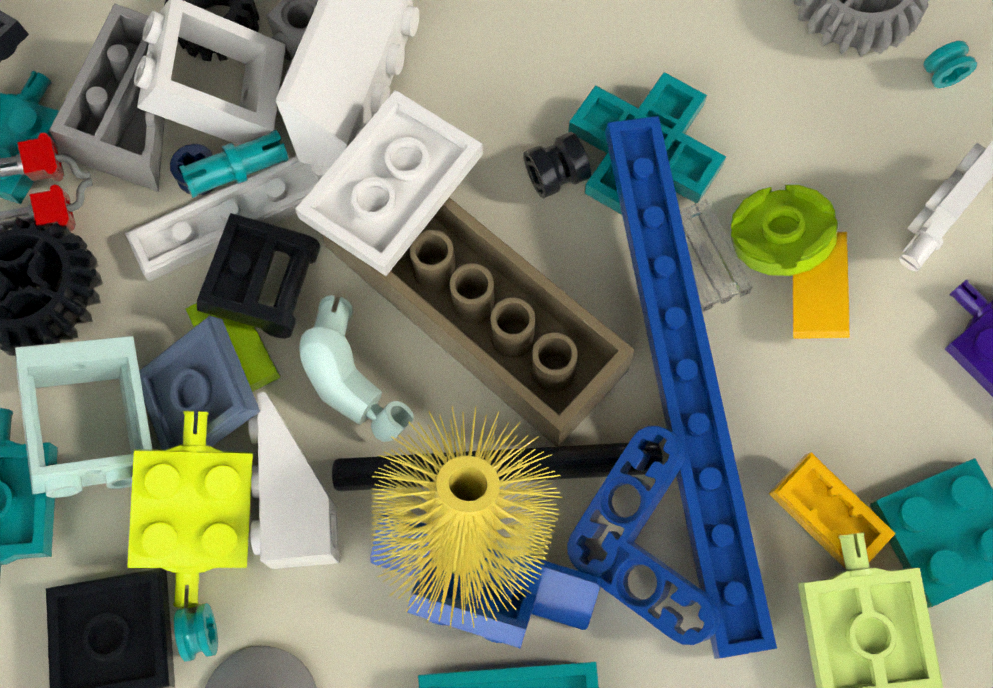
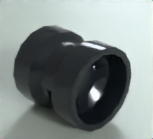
M573 132L557 137L554 144L547 148L538 145L523 153L529 178L535 190L543 199L559 192L563 184L570 182L576 185L591 177L588 156L579 138Z

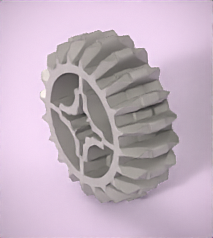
M794 0V4L799 6L798 20L809 21L807 26L808 35L821 33L823 35V46L833 41L840 44L841 54L848 50L849 47H854L859 56L862 57L869 51L870 47L879 55L884 50H887L889 45L897 48L900 43L904 42L907 36L915 32L928 8L929 0Z

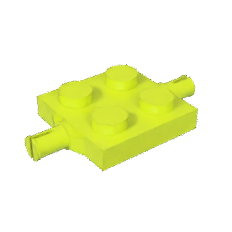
M183 411V445L180 444L165 450H134L127 568H162L176 573L173 606L178 608H184L185 585H189L188 608L199 605V573L213 568H247L253 453L221 451L206 445L207 418L209 415L207 411H198L196 433H193L194 411Z

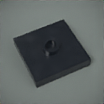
M159 568L46 588L50 688L175 687L167 571Z

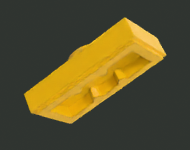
M812 452L805 454L768 493L844 568L845 563L839 539L840 535L864 533L868 560L870 562L896 534Z

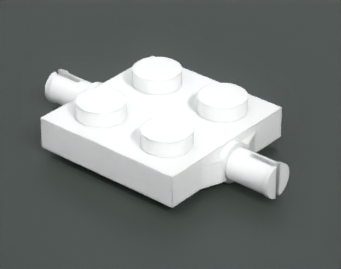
M993 141L987 148L976 143L948 180L946 179L922 211L907 229L914 233L915 236L903 250L905 253L899 258L905 268L914 272L921 269L928 257L943 245L942 237L992 178Z

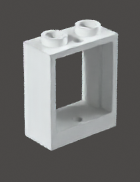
M168 0L159 13L156 11L150 13L142 36L143 41L149 43L147 56L144 55L141 58L134 77V85L140 87L137 108L238 145L274 131L277 110L275 100L280 89L286 44L183 0ZM178 37L246 64L239 106L171 80Z

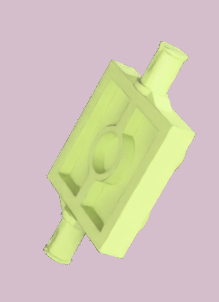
M865 534L840 535L839 539L846 571H841L829 579L798 583L816 688H943L920 568L891 571L875 567L870 568L864 539Z

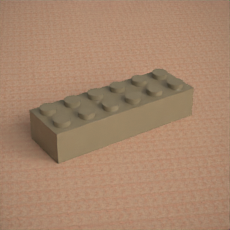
M450 197L387 276L321 234L326 248L556 447L560 446L629 370L635 349Z

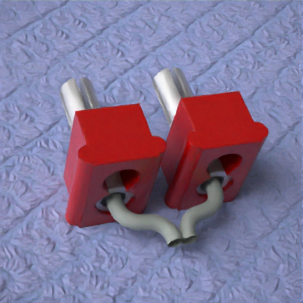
M40 133L38 139L17 142L20 154L0 159V177L26 174L32 181L53 178L56 182H60L63 180V176H65L62 162H65L76 177L86 180L78 185L76 190L77 199L74 203L71 204L69 195L60 186L54 184L50 187V191L29 194L31 205H28V207L1 211L0 220L6 221H0V225L5 226L7 229L13 228L16 219L11 218L22 217L20 219L27 221L30 225L34 221L37 226L51 227L58 223L60 226L67 227L70 231H73L76 225L73 211L78 210L83 205L85 189L93 186L90 172L81 171L72 157L60 154L57 144L46 133Z

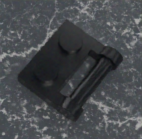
M230 213L197 298V311L261 328L265 333L276 338L286 339L291 337L296 324V318L293 316L309 265L317 260L321 248L320 243L309 235ZM276 251L286 253L290 258L274 305L271 307L258 303L274 255Z

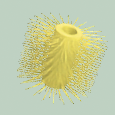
M451 406L459 450H457L450 419L456 457L453 452L450 432H448V438L441 416L439 415L448 444L444 440L430 411L428 412L440 434L446 457L431 429V434L440 452L419 423L418 425L426 435L427 440L409 421L408 423L432 449L439 465L418 436L417 438L425 448L426 453L409 435L407 436L422 453L400 435L398 436L414 450L391 436V438L405 446L415 457L416 460L414 461L398 448L415 464L392 449V452L407 462L385 451L384 453L398 461L379 455L400 463L415 477L395 464L393 465L407 475L385 464L384 466L396 471L397 474L382 468L378 469L394 475L374 472L393 477L372 476L385 478L397 486L378 480L390 486L374 485L393 490L372 488V490L389 492L371 493L385 495L384 497L374 496L376 498L372 499H384V502L372 501L378 502V505H371V507L387 508H374L377 510H372V514L378 515H374L371 518L383 519H374L378 522H372V525H378V527H374L371 530L383 531L372 534V536H379L380 538L371 541H384L372 546L391 544L374 551L400 546L379 555H372L371 557L393 554L389 557L375 560L374 562L400 556L377 567L392 562L390 564L392 565L400 558L406 557L383 570V572L403 562L399 568L377 576L380 577L391 573V577L384 580L386 581L405 571L389 586L418 567L397 590L389 595L391 596L418 576L415 582L397 600L405 592H408L419 579L421 581L423 576L429 571L409 599L420 586L421 590L431 572L437 566L431 579L409 606L410 608L419 596L418 602L420 601L430 582L436 576L416 612L418 613L437 581L430 598L431 601L436 590L428 613L430 609L431 612L426 623L429 621L443 587L440 622L451 576L455 574L450 628L460 575L462 624H464L463 600L465 614L466 592V604L468 597L473 628H475L469 598L470 588L475 618H477L470 583L471 578L477 608H479L478 596L487 621L480 599L481 591L488 611L490 609L495 621H497L484 595L483 583L486 586L490 600H493L499 612L486 581L508 611L497 592L498 590L512 605L500 580L518 600L519 598L512 592L514 591L512 587L519 593L521 592L507 579L515 583L521 590L526 589L516 583L515 580L517 579L515 577L529 587L510 569L521 575L523 579L529 580L519 571L539 580L530 575L526 570L541 574L527 566L523 561L542 570V568L536 566L530 560L544 565V563H541L536 558L546 560L545 557L539 554H548L541 548L549 549L544 544L551 543L547 541L546 537L552 538L550 537L552 535L549 534L552 532L543 531L539 528L555 531L549 529L550 527L538 524L556 526L534 520L555 522L554 520L542 519V517H551L558 520V518L544 513L559 514L541 510V508L559 509L547 508L545 506L538 507L542 505H557L538 504L539 502L552 501L553 499L529 501L546 496L563 497L541 494L560 493L542 492V490L556 489L557 487L533 490L552 483L525 489L544 480L517 489L531 480L560 476L538 477L555 471L530 476L549 467L522 476L541 464L518 475L529 464L551 456L548 455L526 463L544 453V451L522 462V459L530 454L528 453L508 467L521 453L519 451L539 436L511 454L529 436L527 435L497 463L515 440L514 438L504 451L503 449L501 450L495 462L490 465L498 450L520 422L507 437L505 435L497 450L490 457L509 422L490 451L494 438L489 449L488 446L496 426L491 437L490 434L498 417V411L480 452L486 415L474 457L472 456L476 416L475 406L469 453L466 456L464 412H462L463 438L461 425L460 445L453 406ZM412 452H414L423 459L426 467L418 460V458ZM519 452L507 465L498 471L506 460ZM438 457L444 462L443 466L441 465ZM427 462H429L431 465H433V467H434V469H435V471H436V474H434V472H433L432 469L429 467V465L427 464ZM406 466L413 468L416 473L414 474ZM523 467L522 469L514 473L512 476L507 478L505 481H503L512 471ZM416 470L421 471L424 474L425 479ZM506 474L501 480H499L500 476ZM426 475L431 477L434 482H431ZM390 479L398 480L399 482H401L402 484H404L406 487H404V486H402V485H400V484H398V483H396V482H394V481H392V480H390ZM402 481H406V482L409 483L413 488L409 487L406 483H403ZM520 481H527V482H525V483H523V484H521V485L515 487V486L518 484V482H520ZM410 482H414L416 486L421 490V492L416 487H414ZM417 483L421 484L426 491H423ZM514 483L506 490H503L508 484ZM515 494H521L510 501L508 500ZM524 494L529 495V496L524 497V498L521 497V496L524 495ZM411 495H414L421 502V504L417 500H415ZM533 495L541 496V497H537V498H533V499H528V500L521 501V500L526 499V498H528V497H531V496H533ZM417 496H420L427 501L423 503ZM511 506H517L508 512L506 511ZM518 507H522V509L510 513ZM420 508L427 513L417 516L410 510ZM374 511H386V513H375ZM530 511H534V512H535V513L522 514V513H526V512H530ZM535 514H542V515H545V516H533V515H535ZM514 518L517 521L504 524L500 519ZM421 521L427 524L417 528L414 527ZM382 522L389 523V524H386V525L373 524V523H382ZM505 529L512 537H504L497 530ZM423 532L417 539H413L418 534ZM390 533V534H388V535H386V536L377 535V534ZM535 539H540L549 543L539 542ZM497 540L500 542V544L503 546V548H501V547L498 545ZM534 543H539L545 547L535 545ZM529 545L536 546L540 550L530 547ZM407 546L398 552H394L401 547ZM492 549L495 550V552L497 553V555H498L500 558H498V557L495 556V554H494V552H493ZM430 550V553L426 557H423ZM529 553H534L540 557L530 555ZM417 556H419V557L416 559V561L409 563L410 561H412L413 559H415ZM432 558L425 569H423L424 565ZM515 560L522 563L527 568L521 567ZM408 566L407 568H405V569L401 570L400 572L394 574V573L397 572L399 569ZM502 566H504V567L512 574V576L514 577V579L509 575V573H508ZM489 572L491 573V575L493 576V578L496 580V582L498 583V585L500 586V588L503 590V592L505 593V595H504V594L500 591V589L493 583V581H492L491 578H490ZM499 575L508 583V585L510 586V588H509V587L506 585V583L499 577Z

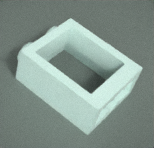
M133 336L16 347V372L32 494L46 492L47 497L61 498L75 495L83 490L82 487L106 483L107 487L111 489L131 487L134 450L152 449ZM119 379L131 454L46 466L35 388Z

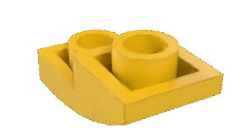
M837 232L836 246L825 261L809 271L793 275V339L850 338L847 232Z

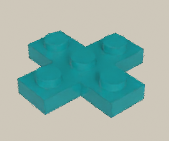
M663 72L639 108L595 85L569 121L568 132H573L581 140L607 153L586 183L584 194L622 215L605 135L608 122L659 116L675 191L694 203L699 204L723 167L726 159L725 155L685 134L703 108L707 95Z

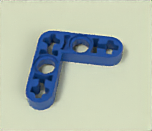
M647 426L640 429L631 438L572 531L567 543V554L571 563L578 571L599 577L601 579V588L669 638L682 645H695L709 640L717 631L720 623V611L716 602L706 592L634 542L680 471L685 460L684 445L674 432L660 426ZM664 438L666 442L663 450L670 456L665 464L655 461L646 472L645 476L656 480L651 488L644 480L628 475V471L631 466L636 470L643 471L651 457L644 450L649 441L659 444ZM625 484L634 486L640 495V506L634 515L629 517L620 516L612 505L614 492ZM600 515L608 522L624 527L625 530L622 535L616 531H609L603 540L601 547L607 552L605 559H592L591 561L587 559L591 550L585 545L586 539L600 538L608 527L607 524L598 522ZM639 565L649 567L657 578L655 592L647 599H640L634 596L628 586L630 572ZM671 584L678 588L670 596L672 600L684 607L692 606L695 602L701 606L698 617L704 622L702 629L693 627L684 631L680 627L683 623V616L670 606L663 607L661 615L655 611V608L667 598Z

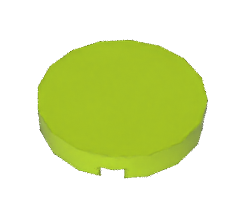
M785 185V190L772 191L771 187L758 190L744 199L732 215L731 241L737 257L750 269L767 275L791 276L809 271L825 261L837 243L838 221L835 217V209L831 201L817 190L801 185Z

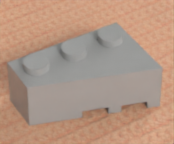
M114 3L50 128V132L61 154L72 157L76 163L159 192L165 118L137 108L140 87L134 85L138 64L144 55L147 56L149 43L143 41L142 36L148 15Z

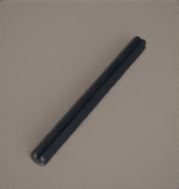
M649 441L644 449L651 456L648 464L643 471L636 470L631 466L628 475H645L655 461L663 463L660 445ZM628 443L526 448L508 467L528 453L530 454L522 459V462L544 451V453L526 463L548 455L551 456L529 464L518 475L541 464L522 476L549 467L530 476L551 471L555 472L538 477L560 476L531 481L607 477ZM507 449L497 463L512 449ZM498 450L490 465L495 462L501 450ZM472 451V456L475 457L476 451ZM519 452L506 460L498 471L507 465ZM431 453L432 457L434 458V460L436 461V463L439 465V463H438V461H437V459H436L434 453ZM414 454L418 458V460L426 467L423 459L417 454ZM395 455V457H397V458H399V459H401V460L407 462L406 460H404V459L401 458L400 456ZM401 455L402 457L406 458L407 460L415 464L406 455ZM408 455L414 461L416 460L413 455ZM381 456L340 458L335 460L332 466V482L334 489L337 491L372 490V488L389 489L374 485L390 486L378 480L397 486L385 478L372 477L393 478L374 473L376 471L394 475L378 468L397 474L396 471L384 466V464L407 475L393 465L395 464L413 477L415 476L400 463ZM385 456V457H388V458H390V459H393V460L398 461L397 459H395V458L392 457V456ZM438 457L441 465L443 466L444 462ZM427 462V464H428L429 467L432 469V471L434 472V474H436V471H435L433 465H431L429 462ZM406 466L410 471L415 472L413 468ZM523 467L512 471L503 481H505L507 478L512 476L514 473H516ZM416 470L425 479L424 474L421 471ZM506 474L500 476L499 480H501ZM426 475L431 482H434L431 477ZM390 479V480H392V481H394V482H396V483H398V484H400V485L406 487L404 484H402V483L399 482L398 480ZM402 481L403 483H406L409 487H412L406 481ZM410 482L414 487H417L414 482Z

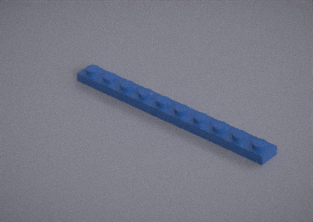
M659 116L608 122L605 135L667 430L674 432L681 439L685 448V460L676 477L699 587L716 602L720 611L719 626L716 633L710 638L714 659L777 649Z

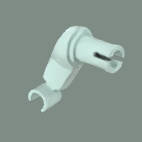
M326 296L320 301L314 327L306 330L301 336L299 351L303 368L322 401L359 425L368 418L371 419V429L374 436L383 442L392 441L394 439L391 436L396 438L409 425L408 421L410 423L413 421V413L407 405L399 401H392L384 408L378 405L382 391L356 369L350 344L345 338L348 322L353 313L352 305L345 298L340 297L336 312H331L335 296Z

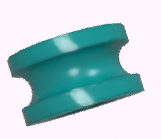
M954 41L932 52L925 59L923 65L926 72L934 73L931 78L934 87L945 88L952 86L974 72L977 62L974 57L966 56L969 52L966 42Z
M207 603L200 604L194 613H190L187 608L177 609L174 616V632L177 648L184 662L192 661L199 652H203L206 657L215 656L218 651V633L210 605Z

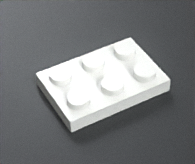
M395 90L296 207V213L300 220L387 276L483 155L482 143Z

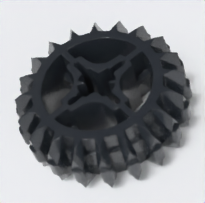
M18 217L12 230H8L5 226L0 225V350L9 356L16 357V347L60 343V337L64 334L71 338H78V331L74 327L79 320L93 322L92 315L86 307L101 303L100 295L94 290V288L103 284L101 275L96 270L99 266L94 254L87 249L88 245L79 235L71 233L67 227H62L58 223L51 227L37 226L35 221L30 225L27 221ZM62 266V281L58 291H56V284L59 277L61 276V274L58 271Z

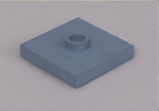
M208 316L139 370L144 403L162 450L180 444L183 445V411H194L193 433L197 432L198 411L209 412L206 445L214 446L260 412L224 322L220 318Z

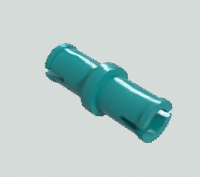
M271 131L267 135L235 147L232 143L221 146L222 152L186 166H179L192 198L234 180L237 184L248 181L247 175L280 162L289 161L284 143L280 144L279 142L282 138L278 131Z

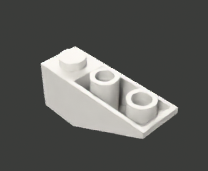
M266 392L257 393V404L260 412L249 419L251 442L253 445L258 444V465H252L251 493L254 499L259 498L260 520H254L251 524L253 553L260 555V561L271 569L339 563L337 507L276 406Z

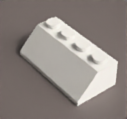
M318 0L275 100L297 158L301 163L330 168L390 97L389 86L394 74L399 75L404 65V47L409 36H415L419 24V9L413 6L412 0Z

